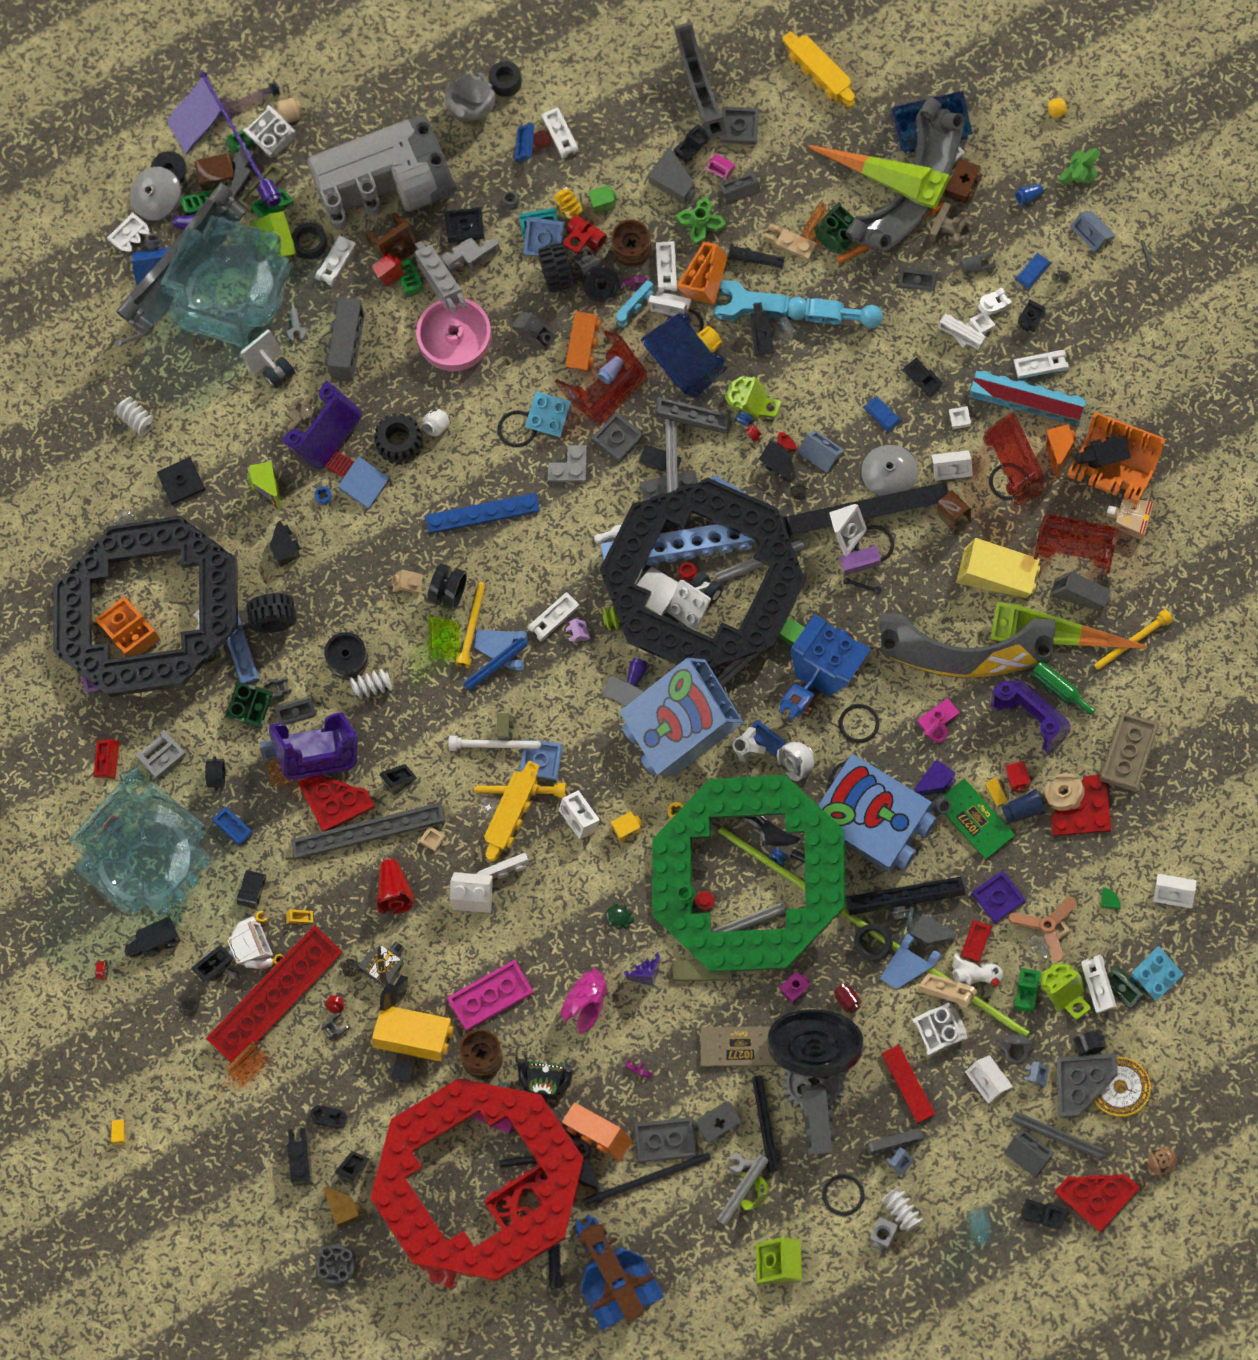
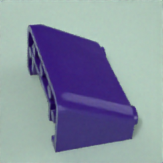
M328 381L323 384L319 391V397L326 403V406L304 434L299 430H291L282 440L291 452L317 469L324 468L362 417L361 410Z
M1015 680L1004 681L998 684L992 691L991 706L997 711L1002 708H1009L1012 711L1018 704L1041 723L1040 732L1044 739L1042 750L1049 755L1069 734L1071 729L1070 722L1024 682Z
M342 712L329 715L324 721L323 729L289 734L285 724L269 725V735L281 771L286 779L295 780L352 769L357 763L358 736Z

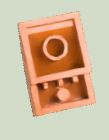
M125 596L94 619L125 657L141 655L161 640L155 630Z

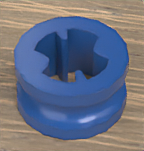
M739 411V416L734 419L746 427L750 425V421H753L751 416L742 411Z
M325 486L317 488L314 493L319 504H328L332 499L330 489ZM321 492H322V494H323V492H326V495H327L328 497H327V498H324V497H323V499H320V495H319V494H320Z
M773 848V854H769V858L783 866L785 864L784 860L788 859V855L778 848Z

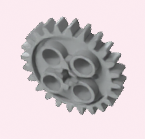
M784 1069V1072L788 1074V1076H782V1080L787 1082L782 1084V1088L788 1089L784 1092V1096H790L787 1100L788 1103L794 1101L793 1108L795 1109L800 1106V1113L804 1111L803 1099L797 1090L803 1086H811L810 1082L813 1081V1077L799 1075ZM844 1072L830 1076L828 1079L817 1077L816 1085L825 1084L826 1090H830L831 1102H827V1105L831 1110L834 1109L833 1102L838 1105L840 1104L837 1097H844V1094L840 1091L846 1090V1086L842 1085V1083L846 1082V1078L841 1077L845 1074Z

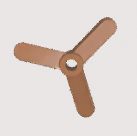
M1068 897L1048 917L1043 919L1011 913L1009 915V922L1040 930L1045 936L1052 959L1055 962H1061L1064 959V953L1055 927L1075 908L1077 902L1075 898ZM1045 924H1050L1051 927H1050V928H1046L1044 925H1045Z

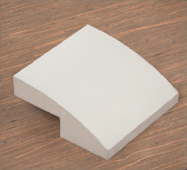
M652 566L637 584L652 591L645 609L662 616L667 611L678 585L677 581Z

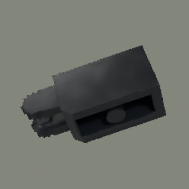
M1117 435L1106 437L1104 442H1101V439L1091 441L1090 446L1085 447L1083 452L1075 455L1076 463H1088L1089 467L1095 469L1131 458L1125 436L1117 438Z
M170 916L137 930L135 935L137 940L127 944L125 952H127L130 958L138 957L142 954L145 957H154L160 953V950L166 947L167 949L176 947L178 945L177 942H180L181 939Z
M305 1128L300 1129L301 1142H295L293 1129L288 1130L289 1143H287L290 1180L294 1187L313 1184L310 1146L307 1142Z

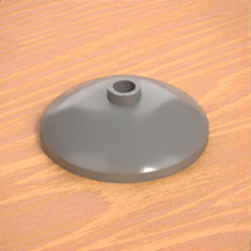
M151 167L141 172L134 180L130 190V203L134 212L148 221H159L168 217L176 209L180 201L181 187L179 180L174 173L163 167Z
M884 445L875 448L865 457L861 468V475L865 486L877 496H883L912 489L918 477V466L913 455L906 449L896 445ZM887 465H892L893 468H892V469H888L886 466H887Z

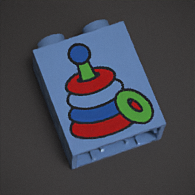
M686 658L619 711L626 722L622 726L624 734L631 742L639 744L645 754L641 757L642 764L652 775L675 776L744 723L706 660Z
M851 754L818 805L845 830V846L889 874H892L896 867L905 870L916 854V850L911 848L910 845L917 834L926 838L937 821V818L931 814L933 811L931 801L854 754Z

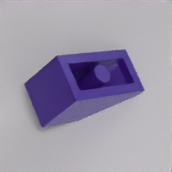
M936 759L914 788V791L921 796L944 793L947 788L950 790L956 782L954 779L955 772Z

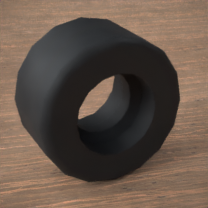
M510 61L497 62L489 71L488 78L489 83L492 84V90L501 97L514 95L522 86L521 72L515 63ZM504 74L512 76V80L506 83L499 82L498 78Z

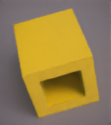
M630 811L611 821V826L622 843L641 833L640 826H642V822L638 815L634 816Z

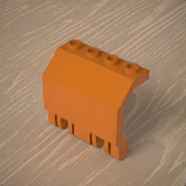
M1095 412L1079 453L1083 452L1085 447L1090 446L1091 441L1101 439V442H1104L1106 437L1117 435V438L1125 436L1131 458L1095 469L1089 467L1088 463L1077 464L1076 461H1073L1067 477L1075 480L1078 472H1080L1077 481L1081 482L1086 474L1091 476L1088 481L1089 486H1093L1096 481L1094 488L1107 493H1111L1115 486L1112 493L1117 496L1120 488L1126 490L1124 494L1125 500H1128L1131 496L1130 502L1139 504L1156 469L1166 439Z

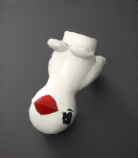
M957 953L953 957L952 967L955 969L953 970V978L956 982L969 986L980 981L996 987L1000 985L1003 971L998 965L990 963L981 964V967L972 962L961 960Z

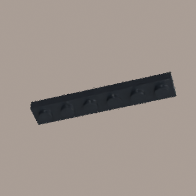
M960 876L847 896L846 903L850 916L965 895V888Z

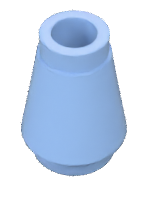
M615 356L599 369L598 377L606 384L614 382L624 364L623 360Z

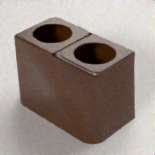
M229 153L194 161L202 191L217 188L223 180L234 179V166L232 156ZM207 183L215 184L212 188H203V185Z
M953 490L937 502L938 516L954 535V522L960 515L963 514L971 522V508Z

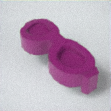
M645 276L626 278L620 283L621 289L624 286L633 284V288L636 290V282H646L648 279Z
M629 1059L625 1063V1066L630 1071L639 1076L652 1078L654 1074L653 1071L649 1072L642 1069L643 1062H640L638 1068Z

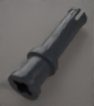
M734 244L730 245L728 260L730 261L735 259L743 261L745 264L753 262L783 269L785 257L751 251L749 247L741 248L734 246Z

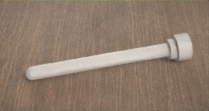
M449 736L448 743L449 751H458L462 747L539 749L541 747L539 741L462 740L458 736Z

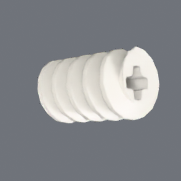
M128 397L117 405L114 413L119 418H122L123 422L127 423L133 431L138 432L139 436L143 437L154 427V423H152L154 417L152 415L148 416V411H143V407L138 406L137 401L132 402L133 398Z
M379 669V675L372 671V677L365 673L364 679L358 675L356 682L352 677L350 678L355 698L357 695L360 700L363 699V693L370 697V691L374 695H377L378 689L384 693L385 687L392 691L387 670L385 673L382 669Z
M898 1187L884 1196L881 1202L887 1204L886 1209L888 1211L892 1210L890 1213L891 1217H897L895 1223H902L899 1229L901 1231L906 1230V1233L917 1227L924 1219H916L919 1211H911L915 1205H907L910 1198L903 1199L902 1197L906 1192H898L900 1189Z

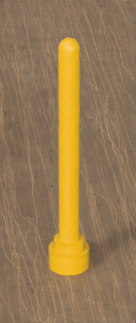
M479 582L477 585L462 653H459L455 665L458 667L466 664L465 668H470L472 659L469 653L485 589L484 582Z
M1164 609L1158 613L1159 616L1156 617L1157 619L1129 640L1138 643L1161 625L1168 626L1174 619ZM1117 647L1095 663V668L1100 670L1129 648Z
M558 783L554 787L539 786L536 794H554L558 798L566 797L565 790H567L566 783ZM475 786L474 792L504 794L507 786Z

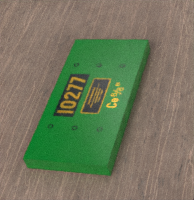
M965 778L943 795L951 803L950 810L944 815L985 861L1015 837L1012 830Z

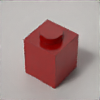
M390 253L372 265L378 278L387 287L405 274L401 268L403 266L402 262L398 257L393 258Z
M1021 761L1005 765V773L1011 792L1023 793L1027 791V788H1030L1031 782L1025 762Z

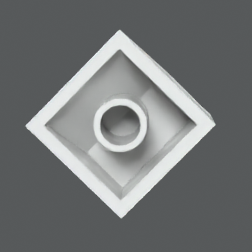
M454 872L450 881L452 910L491 913L493 875Z

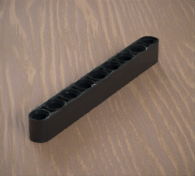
M947 482L873 497L782 517L783 525L788 536L831 527L833 524L829 512L853 504L859 506L863 519L937 504L949 492Z

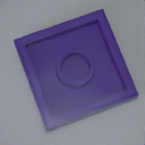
M1003 870L971 892L972 896L994 924L1026 902L1025 898Z

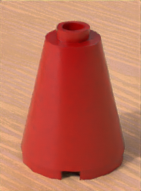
M391 858L385 859L379 866L377 909L382 914H387L386 911L394 910V914L409 911L413 908L412 904L416 902L399 862Z

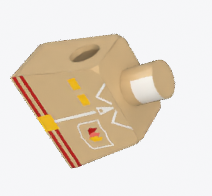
M1122 499L1120 508L1109 505L1106 516L1116 519L1115 529L1143 540L1154 502L1140 500L1139 504L1130 502V499Z

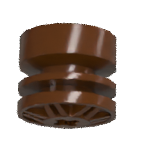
M625 220L614 228L611 238L613 253L616 259L626 266H638L644 263L651 254L650 233L647 227L637 220Z
M473 1030L466 1034L459 1047L465 1071L477 1079H487L494 1076L501 1069L503 1062L500 1041L496 1035L488 1030ZM483 1054L485 1059L481 1060L479 1055Z

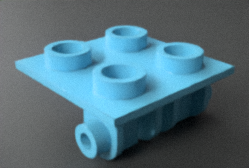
M535 391L525 427L561 437L566 417L571 411V401Z
M1160 946L1131 973L1133 975L1132 979L1135 982H1139L1155 1001L1183 975Z

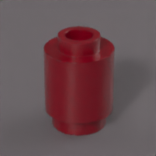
M847 983L840 985L834 990L836 1000L846 1013H854L860 1009L862 1000Z

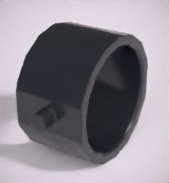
M213 756V759L206 760L207 788H215V790L224 787L226 775L225 760L217 759V756Z
M1101 1030L1081 1034L1073 1039L1076 1047L1074 1050L1078 1053V1056H1088L1101 1052L1107 1048L1106 1036L1103 1035Z

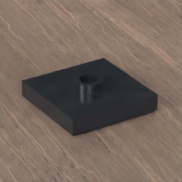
M482 207L445 211L448 243L464 242L470 238L473 240L485 239Z
M191 457L156 472L171 505L206 490Z

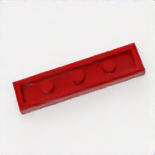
M900 1045L882 1052L881 1055L917 1124L935 1116Z

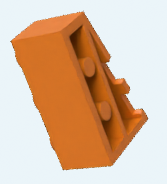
M703 242L679 281L677 288L686 298L715 305L728 257L717 244Z
M575 311L565 367L588 372L590 368H593L595 361L593 353L594 349H597V336L601 328V318L598 315Z
M575 1102L562 1120L567 1133L574 1137L578 1135L588 1145H594L599 1151L610 1155L619 1162L632 1144L631 1139L620 1127Z

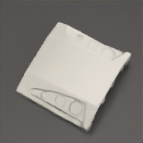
M269 105L266 107V111L248 128L245 127L243 129L244 133L261 147L270 158L277 156L279 152L292 142L296 135V131Z
M952 1003L929 1010L912 1019L921 1033L928 1055L935 1054L952 1044L967 1039L965 1026Z

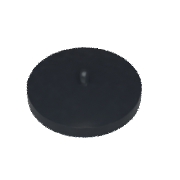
M806 1009L788 1013L776 1020L769 1029L767 1046L772 1059L782 1068L799 1075L826 1077L843 1073L854 1067L863 1054L864 1040L859 1027L847 1017L827 1010Z

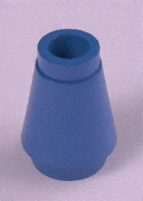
M1041 184L1021 187L1015 192V197L1020 205H1027L1044 194V189Z

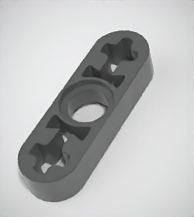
M914 1129L871 1141L865 1146L868 1155H873L891 1150L892 1147L898 1145L902 1147L924 1140L921 1129Z

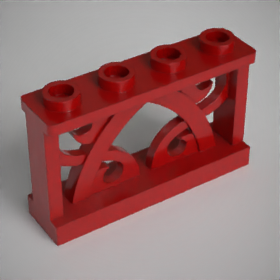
M538 1163L534 1168L522 1172L520 1177L505 1183L503 1188L497 1192L490 1193L483 1200L501 1230L506 1228L501 1218L510 1217L511 1224L522 1218L523 1214L518 1215V1213L527 1212L529 1214L534 1211L528 1207L518 1208V1204L523 1191L533 1190L534 1187L548 1180V1178L541 1179V1176L545 1173ZM576 1195L574 1197L573 1204L578 1201ZM507 1201L506 1205L501 1207L505 1210L510 1209V1211L506 1213L498 1212L496 1210L497 1204Z

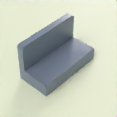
M1093 211L1080 213L1070 226L1094 252H1097L1107 240L1113 239L1116 236Z
M813 430L806 435L798 453L827 473L831 470L835 460L840 458L845 450L818 431Z

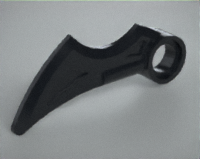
M765 816L740 817L742 822L749 823L758 829L762 845L779 846L800 841V837L787 834Z

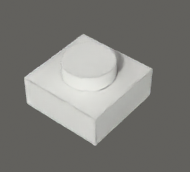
M968 406L949 409L952 430L971 426Z

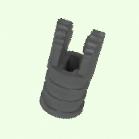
M993 252L960 258L963 275L995 269V264L991 263L982 266L980 260L993 257Z

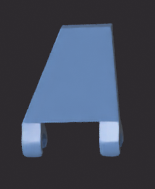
M477 630L474 648L493 659L520 637H523L527 642L528 635H526L525 631ZM509 660L504 664L505 667L512 670L522 671L524 669L522 660Z
M907 934L880 979L898 989L934 967L939 961L941 954L933 951L928 961L923 960L908 950L915 938Z

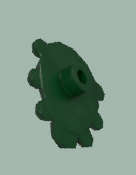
M613 903V906L609 907L606 911L608 927L614 926L621 930L624 926L628 929L629 924L634 922V917L630 916L633 912L631 910L627 911L626 905L621 907L618 906V903Z

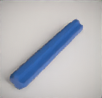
M520 637L464 681V686L469 691L474 689L526 648L528 643L523 637Z

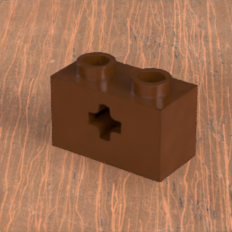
M960 159L947 186L946 197L967 204L969 199L972 200L975 194V189L973 188L975 184L980 183L982 178L980 173L981 166Z

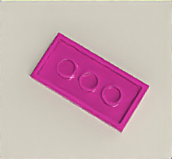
M513 960L447 997V1000L465 1032L533 995L534 992L516 960Z

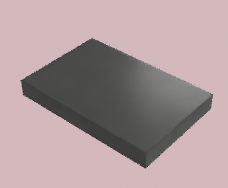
M693 1117L634 1123L637 1163L697 1157Z

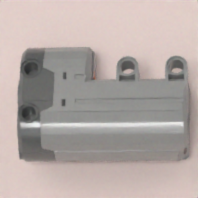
M423 114L323 151L307 159L317 192L329 221L336 230H341L347 225L345 210L362 204L367 215L375 217L381 212L379 197L397 191L404 210L408 212L453 196L457 192L438 139L433 132L428 118ZM372 204L376 205L374 208H369ZM336 218H342L340 221H335Z

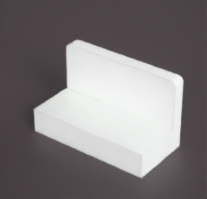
M656 292L655 296L650 295L648 303L650 312L686 319L692 300L691 298Z
M968 450L931 455L935 481L973 476L972 460Z
M1158 874L1153 902L1192 908L1197 881Z
M991 1056L977 1060L965 1071L988 1104L993 1102L1000 1094L1013 1087Z

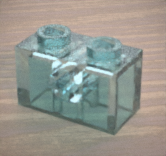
M987 1207L967 1211L966 1222L971 1242H976L977 1245L987 1243V1239H991L992 1233Z

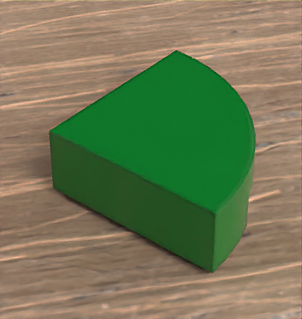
M1103 887L1101 908L1120 910L1121 904L1118 896L1112 890Z

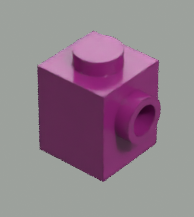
M796 971L779 987V992L794 1005L810 990V981L804 974L800 975Z

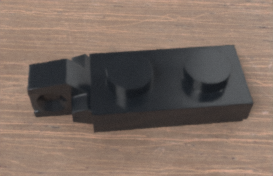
M762 302L754 303V313L750 314V325L755 356L774 353L769 315L767 311L763 312Z

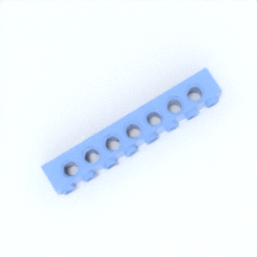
M719 524L661 533L646 564L653 566L658 564V562L666 561L671 563L681 558L693 559L698 555L711 556L715 552L721 551L722 553H730L733 549L738 548L748 550L755 546V540ZM738 535L739 538L733 540L730 538V536ZM713 538H719L721 541L718 543H714L711 540ZM695 541H700L702 544L700 546H695L692 543ZM613 542L601 543L603 560ZM676 544L683 545L681 549L674 548ZM658 547H662L665 549L663 552L655 551V549Z

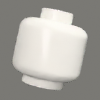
M440 409L431 410L422 419L424 432L431 436H439L450 424L447 413Z

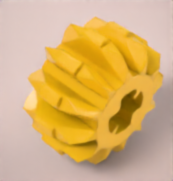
M561 189L554 195V202L566 219L571 220L573 216H579L582 213L581 204L570 189Z

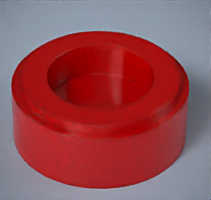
M98 961L96 964L95 972L98 980L107 979V961Z

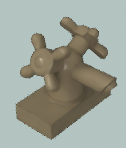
M944 202L929 232V240L936 242L940 232H944L953 236L948 237V240L951 241L948 242L949 247L960 244L965 245L963 240L966 239V236L960 237V233L964 227H967L969 232H971L973 223L965 216L964 212L960 213L962 218L955 217L953 220L949 219L951 204Z
M303 397L296 398L287 408L289 411L287 417L292 420L288 426L289 431L295 430L298 426L307 431L318 416L315 414L316 408L314 406L310 409L301 403L304 400Z

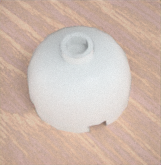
M790 742L777 750L779 765L783 763L790 771L785 773L791 780H802L812 772L814 768V754L811 748L800 742Z

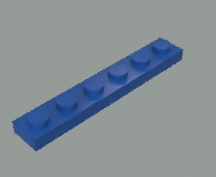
M532 493L425 516L428 532L433 534L540 512L537 494Z

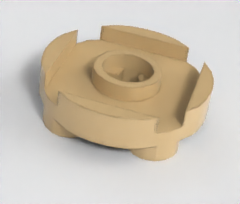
M1064 773L1059 774L1052 783L1050 781L1046 785L1045 797L1052 809L1065 811L1076 809L1080 806L1085 790L1077 776ZM1065 789L1068 790L1067 794H1060L1061 792H1064Z

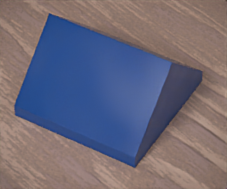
M169 247L133 252L132 266L136 286L170 249Z

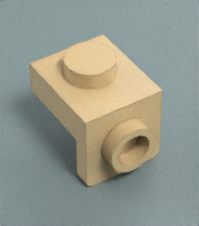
M400 570L392 578L393 592L403 590L415 594L421 593L423 574Z

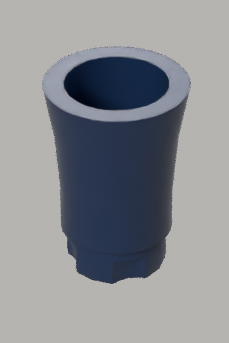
M1036 788L1001 806L1008 824L1046 814Z

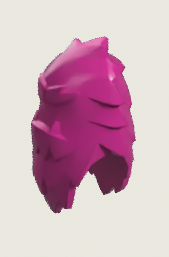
M594 967L591 972L583 973V976L575 982L574 987L568 992L563 1002L561 1017L565 1022L571 1017H576L581 1011L576 1024L579 1034L589 1030L595 1024L602 1010L604 997L608 993L603 973H599Z

